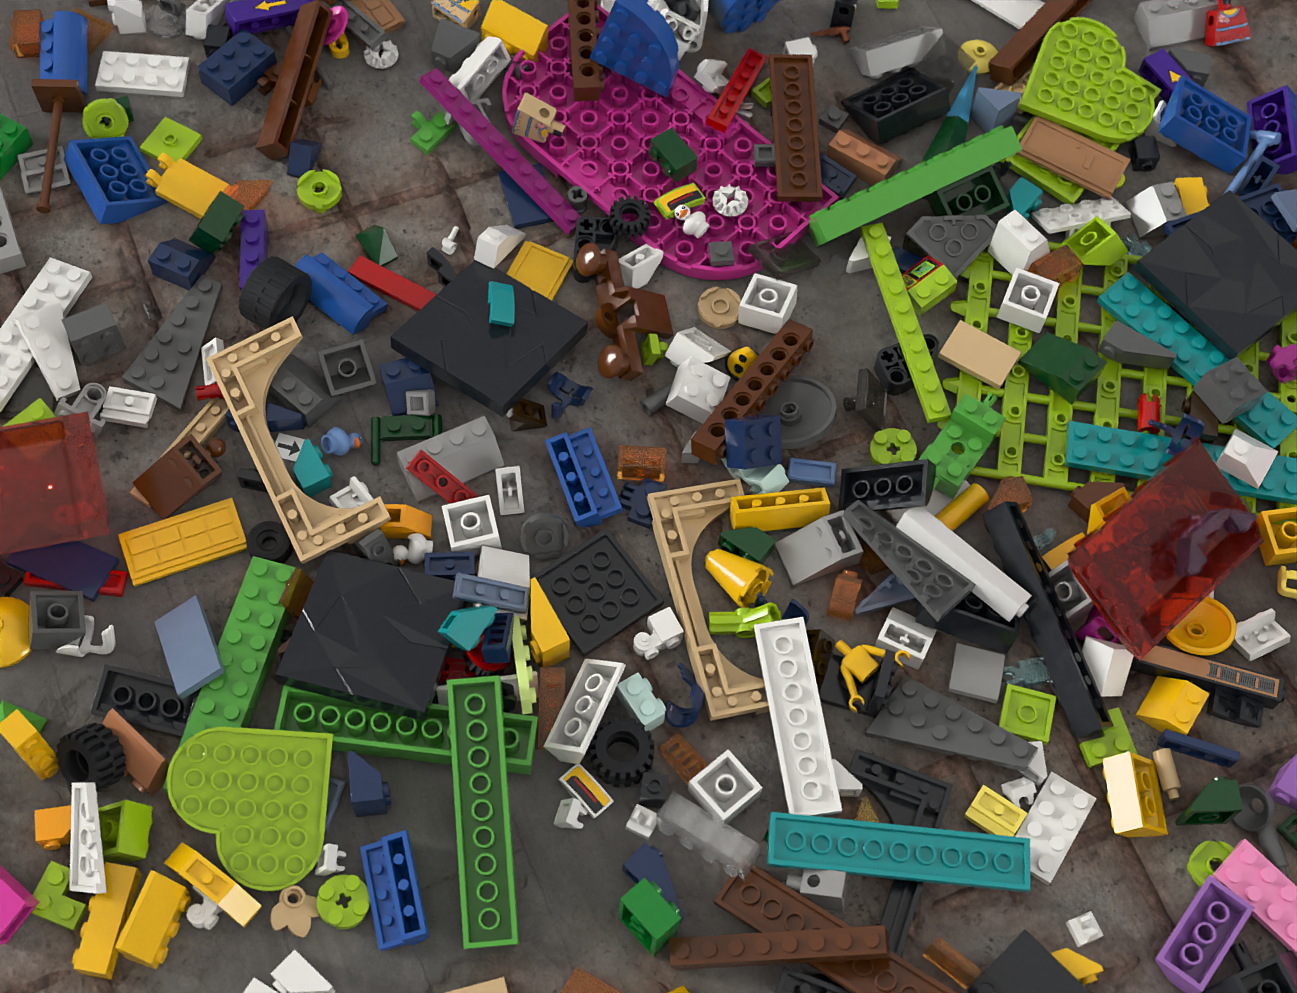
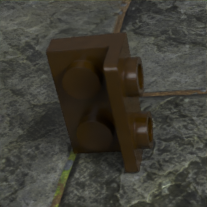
M822 629L806 630L816 683L823 684L835 640Z

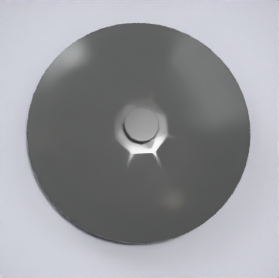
M790 375L787 381H783L780 384L775 396H771L768 399L764 410L756 415L780 416L782 449H795L808 446L823 438L832 429L836 421L837 407L833 393L825 384L811 377Z

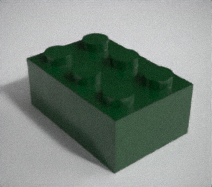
M992 165L926 196L935 217L955 215L989 216L1010 205Z

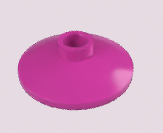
M335 6L330 9L333 11L323 45L334 42L343 34L348 21V12L344 7Z

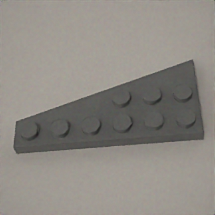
M202 274L122 376L123 382L142 392L156 394L157 400L182 413L186 394L190 390L192 376L196 372L201 357V348L205 344L204 340L207 332H209L210 322L223 290L222 284Z
M857 500L846 508L843 517L937 622L974 589L976 585L974 582L861 501Z
M907 675L904 676L886 702L885 707L882 708L866 731V737L874 739L875 737L888 739V742L897 744L898 742L914 745L915 748L954 756V754L961 755L977 761V759L988 761L996 766L1023 772L1026 771L1038 752V747Z

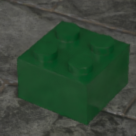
M220 191L207 208L188 241L211 254L216 249L221 251L232 236V231L244 216L240 213L244 205Z

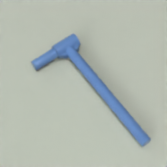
M1250 130L1249 139L1256 140L1258 145L1225 193L1231 190L1235 194L1267 146L1280 143V133Z

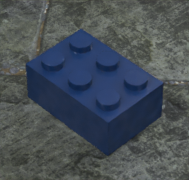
M243 28L197 66L201 83L233 106L258 85L257 81L264 76L265 71L277 63L273 49Z

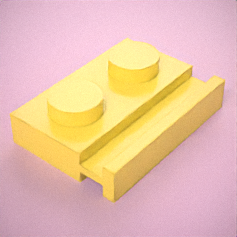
M983 785L963 817L988 834L1013 837L1028 813Z

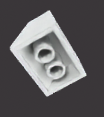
M487 36L484 41L477 45L474 53L464 60L458 72L450 77L449 81L469 101L479 99L511 61L502 40Z

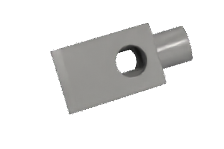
M804 870L803 876L788 874L786 886L800 892V895L820 907L843 912L848 888L846 872Z

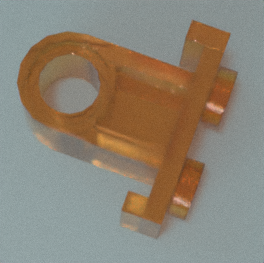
M843 569L842 573L837 572L827 610L828 616L851 621L862 579L858 577L857 572Z

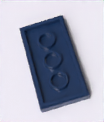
M33 521L6 560L9 566L25 573L29 572L31 575L42 580L53 582L63 587L64 590L83 591V598L95 602L100 594V587H103L110 577V571L115 570L120 562L113 555Z

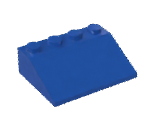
M1181 75L1161 117L1159 133L1178 143L1182 148L1193 152L1199 158L1215 165L1216 168L1230 174L1246 159L1252 117Z
M132 136L69 141L63 160L99 224L120 223L168 202L156 195L155 190L157 188L146 183L148 178L145 175L150 167Z

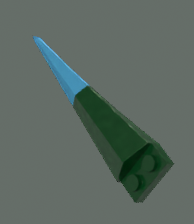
M977 65L973 67L921 163L965 143Z

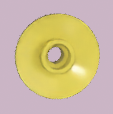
M970 40L959 48L957 57L959 64L966 71L971 73L973 67L977 65L976 74L983 75L990 73L988 69L989 62L998 51L986 41Z

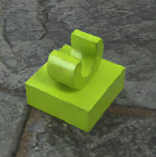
M648 334L640 345L643 365L652 366L657 359H663V352L666 353L668 350L666 342H659L658 334Z

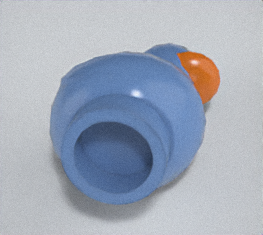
M333 427L326 435L322 436L321 447L327 454L332 453L342 456L350 448H359L363 440L358 433L347 435L343 429Z

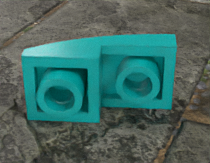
M490 281L488 291V304H490L489 323L512 327L515 319L513 285Z

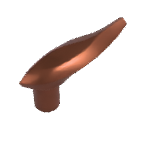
M835 26L811 32V35L840 36L842 43L847 44L850 42L847 33L850 31V27Z

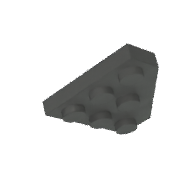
M986 215L922 216L907 231L906 235L928 256L944 264L956 279L992 241L997 225Z

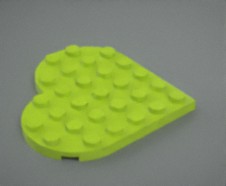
M1073 17L1069 21L1062 23L1059 21L1047 32L1018 108L1108 143H1123L1139 137L1147 129L1154 115L1155 104L1152 94L1150 95L1145 88V82L1133 72L1125 69L1126 53L1124 46L1121 47L1117 41V35L1106 25L1096 20Z
M215 727L198 732L179 747L170 762L167 774V791L170 802L178 815L187 824L200 831L216 834V846L221 863L239 883L262 891H275L290 887L303 879L313 869L323 848L333 734L236 727Z

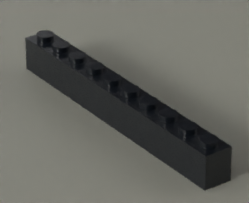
M1004 501L982 514L985 528L993 539L994 549L1001 558L1004 573L1032 595L1026 603L1029 608L1023 614V617L1028 622L1032 639L1037 643L1041 652V660L1049 671L1051 684L1057 690L1060 697V705L1069 718L1071 731L1076 735L1077 739L1090 738L1113 727V722L1017 502Z

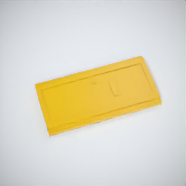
M525 241L506 274L553 301L573 265V260L531 241Z
M232 498L118 534L134 587L247 550L246 538Z

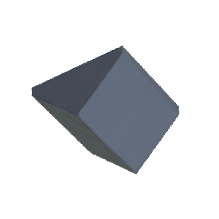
M978 87L970 118L985 133L1001 125L1005 128L1013 121L1021 99V93Z

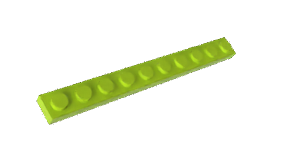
M883 223L861 226L860 233L927 423L948 420L952 414Z

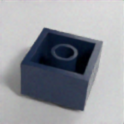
M761 414L725 420L727 468L746 470L782 464L780 416Z

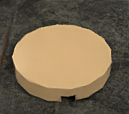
M713 287L707 289L700 296L698 302V315L707 326L715 329H726L734 326L739 321V304L741 302L739 295L729 288L720 289L721 287Z

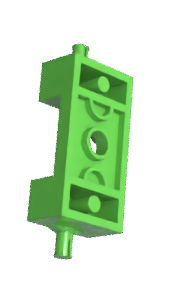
M965 393L933 444H929L918 459H929L936 465L933 490L935 488L953 499L1000 432L1006 417L991 408L997 400L996 395L992 397L993 393H988L983 402ZM958 446L963 450V453L955 454L951 447Z

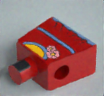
M1217 0L1218 9L1207 11L1205 46H1218L1251 39L1243 6H1231V0Z

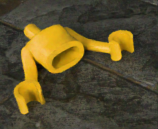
M841 639L836 643L835 647L845 656L840 670L851 696L849 708L852 712L857 713V709L852 703L859 701L864 706V700L858 695L852 675L862 684L866 682L880 667V664L870 654L883 657L886 650L864 644L851 649ZM901 650L895 654L894 661L898 662L897 667L903 668V664L898 660L900 656H904L910 661L909 653Z

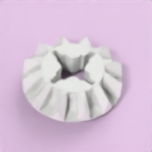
M391 40L383 41L373 51L366 46L364 51L365 60L374 68H388L398 59L397 46L393 45ZM381 49H383L384 52H383V55H381V58H380L379 55H378V53L380 52Z
M729 184L727 187L721 186L718 191H715L713 206L722 215L737 216L746 210L749 198L746 196V191L740 190L739 186L732 187ZM734 196V200L727 205V198Z

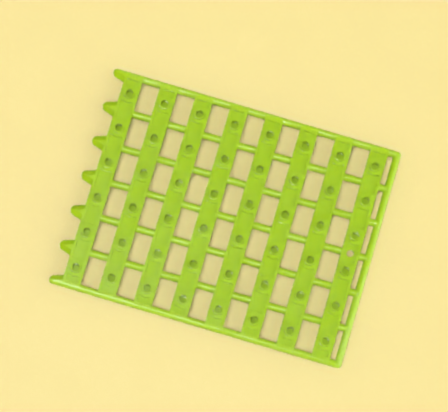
M1048 242L1050 251L1060 252L1058 280H1052L1060 284L1057 289L1055 318L1047 317L1044 325L1054 327L1053 335L1076 344L1078 343V331L1099 334V349L1104 337L1117 319L1101 306L1099 325L1079 322L1081 293L1096 296L1102 295L1127 273L1128 263L1136 264L1142 256L1125 254L1112 265H1103L1102 287L1082 284L1083 265L1061 243ZM990 243L960 274L968 278L966 300L953 301L950 305L952 311L964 316L965 323L986 334L988 316L997 318L999 309L989 308L992 279L1010 282L1013 276L1009 272L993 270L994 257L987 252ZM1037 267L1036 269H1034V270H1033L1032 272H1030V273H1033V274H1036V275H1037V274H1038V267ZM1147 282V288L1166 305L1174 308ZM1297 311L1279 324V346L1281 348L1291 344L1297 346ZM1010 322L1007 345L1020 351L1021 354L1005 379L1003 388L998 390L991 386L982 385L981 380L959 369L958 377L946 378L941 384L944 389L956 394L955 407L965 393L978 401L981 400V394L988 395V393H993L992 396L1002 397L1001 415L1006 417L996 436L999 438L996 469L975 466L970 475L1066 491H1073L1077 486L1083 487L1085 485L1069 482V467L1064 466L1067 425L1069 421H1072L1073 409L1094 412L1093 425L1118 429L1119 417L1138 420L1137 410L1119 407L1121 377L1142 380L1141 395L1146 393L1147 401H1151L1153 394L1158 396L1160 400V422L1178 426L1182 417L1165 415L1167 384L1186 387L1187 398L1194 391V386L1185 378L1167 375V369L1142 366V371L1122 368V363L1108 359L1098 352L1097 355L1105 360L1107 364L1100 377L1096 380L1094 403L1076 400L1071 405L1050 387L1049 396L1028 393L1029 371L1021 366L1018 361L1031 348L1033 331ZM1189 323V324H1190L1193 328H1195L1200 334H1202L1195 326H1193L1191 323ZM1258 341L1238 358L1258 380L1259 360L1266 361L1270 353L1259 351ZM1297 378L1286 384L1278 381V393H1270L1297 415ZM1287 397L1293 398L1295 402H1289ZM1027 402L1048 405L1046 436L1024 433ZM949 419L939 421L937 426L943 429ZM1232 420V425L1218 424V433L1232 435L1234 430L1238 429L1251 436L1234 420ZM1297 428L1277 446V455L1297 458ZM1161 429V431L1158 434H1153L1149 431H1143L1141 433L1164 436L1165 431ZM1023 442L1045 445L1042 477L1021 474ZM951 447L955 454L963 453L960 447ZM1090 470L1089 481L1115 482V474ZM1136 478V492L1127 491V493L1162 495V482ZM1183 486L1182 500L1165 497V504L1176 509L1231 518H1240L1242 516L1238 507L1231 509L1210 505L1209 490ZM1230 494L1229 505L1241 498L1246 499L1252 511L1250 521H1254L1260 514L1256 512V498ZM1276 501V509L1297 507L1295 504ZM1297 519L1277 521L1271 524L1283 525L1288 521L1297 524Z

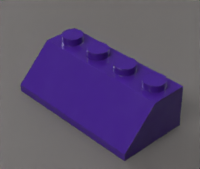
M1285 85L1248 101L1247 107L1248 115L1252 117L1250 130H1264L1281 134L1280 143L1267 146L1262 155L1280 165L1276 174L1288 175L1297 171V95ZM1252 139V146L1254 151L1258 145V142Z

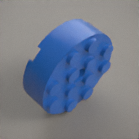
M708 0V13L723 32L734 33L739 30L742 33L749 28L750 23L763 21L766 13L781 0Z

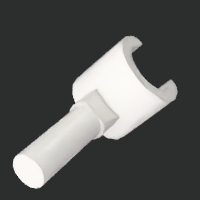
M454 226L448 238L445 237L442 240V251L449 255H452L457 247V244L453 242L459 230L457 226Z

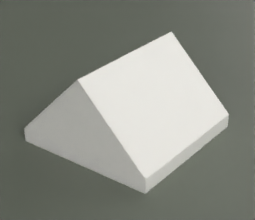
M1086 636L1082 653L1100 695L1122 696L1135 648Z

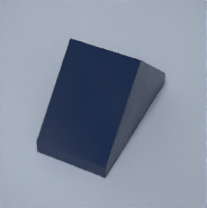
M301 138L291 142L287 176L300 178L306 172L313 170L322 143Z
M1261 155L1236 193L1243 196L1268 187L1279 170L1280 165Z

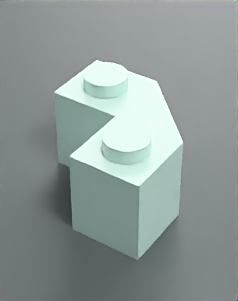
M721 458L727 468V458ZM780 464L746 470L727 468L733 478L743 479L751 486L750 492L754 495L780 492L790 482L785 475V469Z

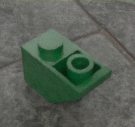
M751 527L722 531L719 536L718 545L724 551L763 564L774 550L776 540L759 528Z

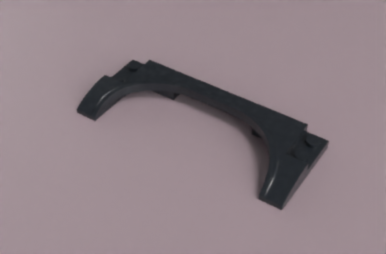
M859 749L855 750L848 772L878 801L891 824L940 829L953 784ZM893 880L880 925H885L888 930L889 950L899 957L902 955L924 882ZM785 966L775 993H852L824 974L801 973Z

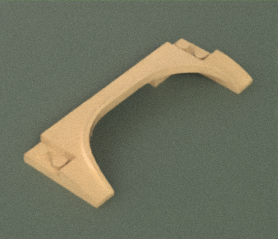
M292 316L206 358L298 558L304 564L348 542L350 545L381 527L391 517L380 496L359 507L346 509L326 506L311 499L296 486L283 462L267 425L265 407L267 392L274 375L290 352L303 338Z
M740 479L650 493L647 496L653 518V531L678 619L684 631L683 637L696 683L702 688L705 695V705L710 721L755 712L756 715L770 712L764 679L749 675L734 666L718 650L716 643L713 642L706 626L692 576V554L698 538L712 522L730 510L731 497L745 496Z

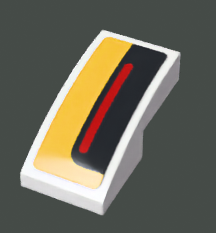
M575 764L558 779L573 798L582 801V806L592 818H596L614 802L602 786L580 764Z

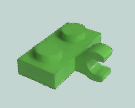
M417 110L411 115V118L414 119L411 124L419 129L411 137V143L426 155L456 129L454 121L451 125H447L444 119L445 115L440 111L429 121Z

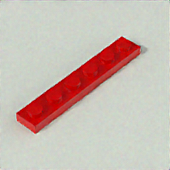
M748 48L707 117L706 125L723 133L727 131L765 65L768 56Z

